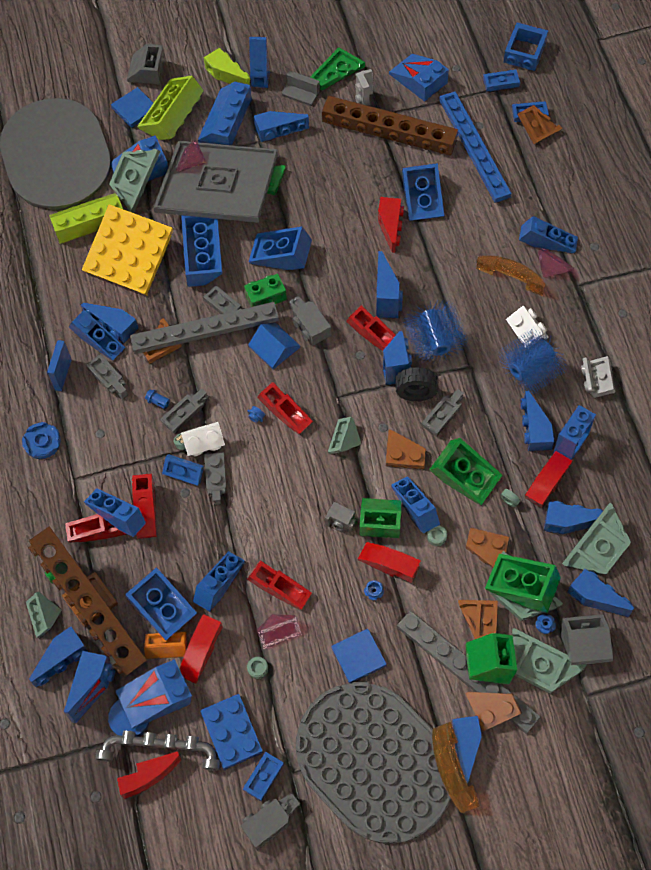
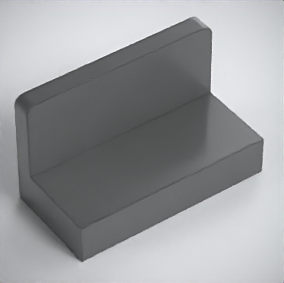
M289 70L287 73V85L282 91V96L312 106L320 93V81Z

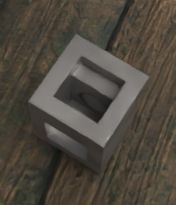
M333 502L325 517V526L329 527L332 524L339 531H352L357 522L355 511L336 502Z

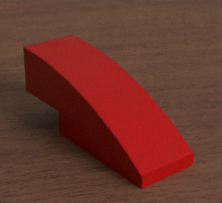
M362 305L346 321L361 336L382 351L396 336L377 316L373 317Z
M274 382L267 386L257 397L276 417L297 434H300L313 422L288 394L285 395Z
M555 451L528 489L525 499L543 508L573 461Z
M99 514L65 523L69 543L96 541L126 535V533L118 530Z
M366 542L358 557L359 561L392 577L396 575L412 583L421 566V560L369 542Z
M261 560L247 578L248 581L300 610H302L312 592L280 570H274Z
M202 615L179 668L184 679L197 684L215 648L214 644L223 628L222 622L207 615Z
M179 752L136 763L138 772L117 778L120 795L123 799L151 788L167 776L181 761Z

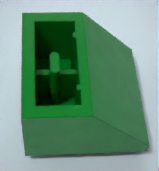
M362 498L360 536L399 538L401 500Z
M491 633L466 642L465 647L470 680L510 684L517 672L513 635Z

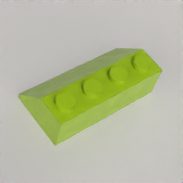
M193 76L170 79L137 127L151 136L156 135V138L159 140L172 139L176 135L177 129L184 123L186 116L192 111L194 104L199 101L204 90Z
M113 193L49 215L59 243L61 244L98 231L109 204L123 209L118 195Z

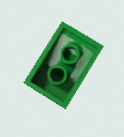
M461 438L451 440L429 469L442 482L478 505L483 504L502 477V474Z
M499 554L485 589L529 609L548 613L561 576L556 565Z

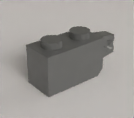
M299 296L289 301L294 316L292 321L297 328L300 327L306 341H309L314 346L331 336V326L314 302L308 301L305 303Z
M293 794L279 801L277 799L273 801L268 800L260 806L261 810L255 815L251 813L242 820L243 824L240 826L258 851L289 827V816L300 804Z

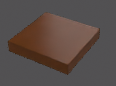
M95 572L87 577L110 610L118 604ZM78 583L70 590L77 591L80 588V584ZM64 593L63 595H61L64 600H65L64 597L67 596L66 593ZM83 597L80 600V605L83 608H88L92 605V600L89 597ZM74 605L71 610L76 615L79 611ZM94 614L92 616V622L101 617L102 614ZM87 622L85 624L82 623L84 628L88 626Z

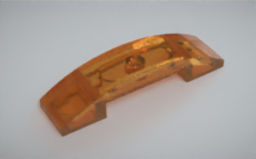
M478 257L476 269L493 275L495 270L527 283L526 290L543 296L546 284L530 268L504 257Z
M448 722L433 728L432 740L435 760L450 798L461 813L480 807L473 785H467L453 744L458 743L452 723Z

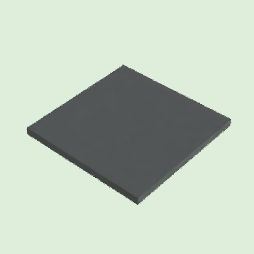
M178 141L153 207L154 213L259 223L279 155L278 150Z

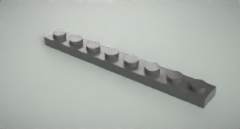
M272 302L130 335L134 354L276 322L279 321L275 303Z
M409 611L398 623L397 628L474 692L511 693L500 683L470 680L467 656L413 612ZM514 695L522 714L509 720L527 734L540 719V716Z

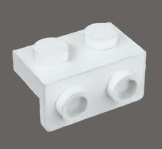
M522 306L506 319L516 335L519 336L518 338H521L524 343L527 340L529 341L528 337L531 339L528 334L530 332L534 336L538 333L540 338L541 336L542 338L544 336V339H546L545 336L548 338L546 334L547 328L542 322L539 323L536 320L538 316L532 308L528 309Z
M218 422L181 433L188 456H198L207 450L215 451L225 445Z

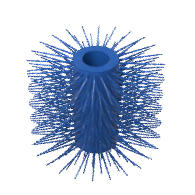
M431 302L430 310L424 311L422 309L423 313L416 312L420 315L413 316V318L417 319L411 320V323L415 324L407 326L408 328L406 329L409 330V327H417L416 331H414L415 329L408 331L411 332V337L415 338L411 340L417 341L414 343L416 345V351L414 352H417V356L419 355L418 350L420 351L421 349H423L424 353H427L425 354L426 358L428 354H433L434 356L436 355V358L440 355L441 359L443 354L449 351L454 352L450 349L456 348L452 344L453 342L454 344L458 343L456 342L457 340H454L458 338L455 334L460 332L459 337H462L461 328H463L459 325L457 326L456 317L458 316L455 315V318H453V315L456 313L450 312L449 316L452 317L447 318L448 314L444 312L445 308H442L443 311L431 309ZM453 319H455V322H456V323H454V324H456V325H455V328H454V329H457V330L451 331V330H453L452 328L454 327L452 322H454Z
M532 334L533 338L531 337L530 339L528 337L529 341L527 340L525 343L522 341L523 345L521 343L520 345L518 344L519 348L515 344L516 348L514 347L515 351L512 353L507 350L508 354L506 353V355L511 358V362L508 364L509 368L506 369L511 371L510 373L515 377V380H519L518 387L521 382L526 384V388L527 386L529 388L530 386L532 387L533 381L539 384L538 380L540 381L541 379L543 381L542 377L544 378V374L549 376V373L551 375L549 371L552 369L555 372L554 369L556 370V367L558 368L560 365L553 360L557 352L547 342V336H545L546 341L544 339L541 342L539 340L542 339V336L540 338L539 335L535 337Z

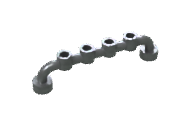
M123 731L122 735L111 736L103 743L101 750L96 751L95 758L98 761L112 762L114 752L110 751L112 745H136L148 748L160 747L165 749L204 751L208 759H203L202 769L217 771L220 767V761L216 760V753L213 747L207 743L199 742V737L186 736V741L178 740L177 735L166 734L165 739L156 738V733L145 732L144 737H135L136 732Z

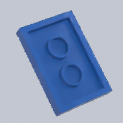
M239 694L200 710L224 770L263 753Z

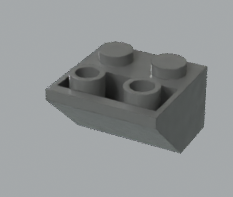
M146 44L133 54L127 82L160 84L166 59L163 45Z
M604 614L563 618L561 638L571 666L613 662L610 630Z

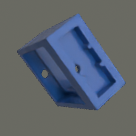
M517 22L506 47L503 63L535 71L547 42L548 30ZM520 40L538 45L535 55L512 50L515 41Z
M578 405L559 433L553 454L557 451L573 460L589 436L596 414Z

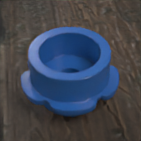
M253 406L250 410L248 409V418L255 423L258 421L263 422L265 413L256 406Z
M370 581L366 584L364 593L369 599L377 600L384 594L383 585L378 581Z
M542 614L535 623L536 628L543 634H549L556 628L555 619L551 615L546 616Z

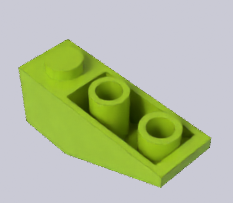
M220 48L203 57L205 69L215 79L229 84L235 81L250 85L251 79L248 73L243 72L238 63L233 62L228 53H224Z

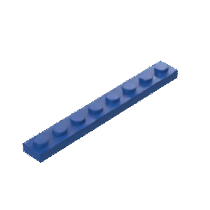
M454 91L440 96L439 101L453 127L458 129V136L493 201L496 203L511 198V192L457 93Z

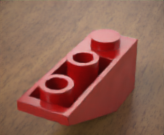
M380 197L378 222L391 252L395 253L396 246H400L401 235H398V231H402L400 217L404 215V206H401V199Z
M152 474L132 475L133 504L139 508L146 522L136 534L137 539L157 537L155 482Z

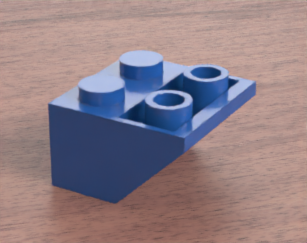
M399 331L383 350V373L386 385L396 384L398 373L411 368L410 365H412L411 355L407 351L409 349L408 339L404 338L403 331Z

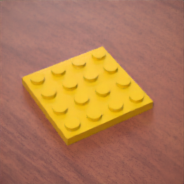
M109 204L82 270L147 295L174 229Z

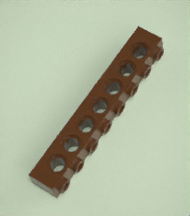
M328 96L322 109V122L435 151L440 154L451 156L458 138V129Z
M47 527L29 540L31 545L28 549L34 557L39 556L43 562L40 565L47 574L49 572L52 573L55 578L52 582L59 591L61 589L67 594L64 597L71 608L75 605L79 613L76 615L83 624L87 622L91 627L89 633L94 640L97 641L99 639L104 645L101 647L104 654L108 658L112 656L116 662L113 666L119 674L124 673L126 676L147 661L51 527ZM47 547H53L56 551L55 555L51 558L43 554ZM63 563L67 565L68 570L65 574H58L55 569L58 564ZM71 580L79 582L80 588L77 591L68 589V583ZM89 597L92 600V605L88 608H83L80 605L81 598ZM96 613H100L104 617V622L100 625L92 622V616ZM107 630H113L116 633L114 641L108 642L105 640L104 633ZM121 646L126 647L128 650V655L124 659L119 658L116 654L117 649Z

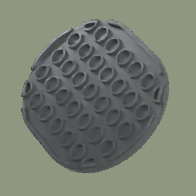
M50 98L30 103L12 115L2 130L0 150L9 181L15 193L32 206L50 208V210L75 207L91 199L92 195L101 190L107 181V176L111 170V158L100 124L91 110L76 101Z
M353 682L329 689L316 698L308 707L300 721L301 723L296 735V755L300 771L310 788L350 830L365 839L391 844L413 840L436 825L445 813L452 796L454 786L452 761L444 742L438 734L399 695L383 686L380 687L367 682Z

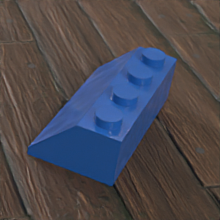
M234 81L220 89L198 138V143L233 144L252 100L250 85Z
M181 215L187 286L207 285L222 274L218 219Z

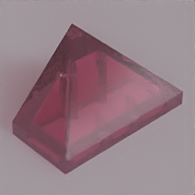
M195 139L184 149L176 169L178 172L206 163L199 144Z
M546 248L538 251L543 277L574 270L573 266Z
M272 614L257 629L263 649L302 634L295 615Z

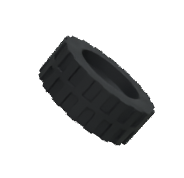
M408 368L402 370L396 376V394L401 399L420 402L432 399L437 395L438 377L430 369Z

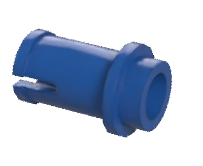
M150 389L146 393L145 399L148 403L152 402L164 410L169 406L170 399L158 394L157 390Z

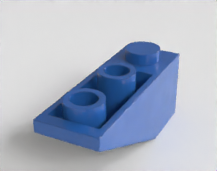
M249 37L251 87L268 88L270 69L267 37Z
M268 111L254 115L255 128L261 142L309 128L308 114Z
M532 216L521 225L519 240L536 248L575 253L578 237Z
M84 302L81 304L82 310H86L111 335L123 343L139 329L136 319L123 309Z
M83 310L69 325V328L83 341L112 361L125 348L86 310Z
M525 391L524 398H521V410L525 411V415L522 416L523 427H526L524 443L528 444V451L552 450L554 444L552 424L530 391Z
M408 476L391 485L410 518L422 533L440 525L435 506Z
M98 488L84 501L85 505L106 521L132 537L146 524L138 507Z
M560 501L549 502L544 531L567 534L590 528L603 510L598 508L587 509L581 505H565Z
M228 551L196 586L193 602L210 612L221 600L241 570L245 560Z
M584 569L575 579L567 592L584 606L629 617L635 608L627 598L619 596L609 584L605 585L594 572Z
M69 627L53 638L29 678L35 687L46 684L50 677L65 671L73 661H79L82 651L88 652L72 627Z
M478 716L452 719L451 726H448L450 739H454L455 747H452L453 759L458 761L459 767L456 769L457 782H461L462 788L467 787L482 737Z

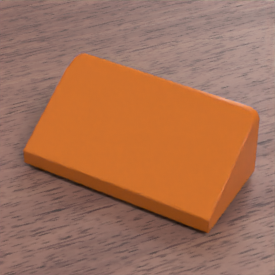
M175 632L167 640L159 633L145 634L144 652L146 659L184 657L187 650L186 632Z

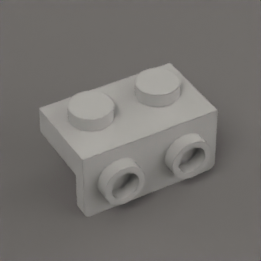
M372 69L356 73L355 99L359 104L369 106V98L373 93Z
M606 356L589 361L587 357L583 358L584 365H581L583 375L586 376V381L584 382L586 392H590L593 398L616 392L609 357Z

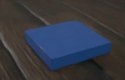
M137 87L112 103L111 108L133 128L141 122L153 105V102Z
M58 340L47 371L56 391H62L72 360L65 341Z
M368 629L331 646L349 684L387 666Z

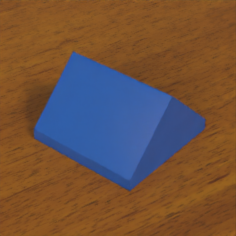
M277 323L261 324L248 344L272 369H275L300 348V345Z

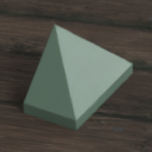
M354 418L338 419L329 446V454L344 452L361 445Z
M36 592L26 601L36 638H40L51 629L61 609L40 592Z

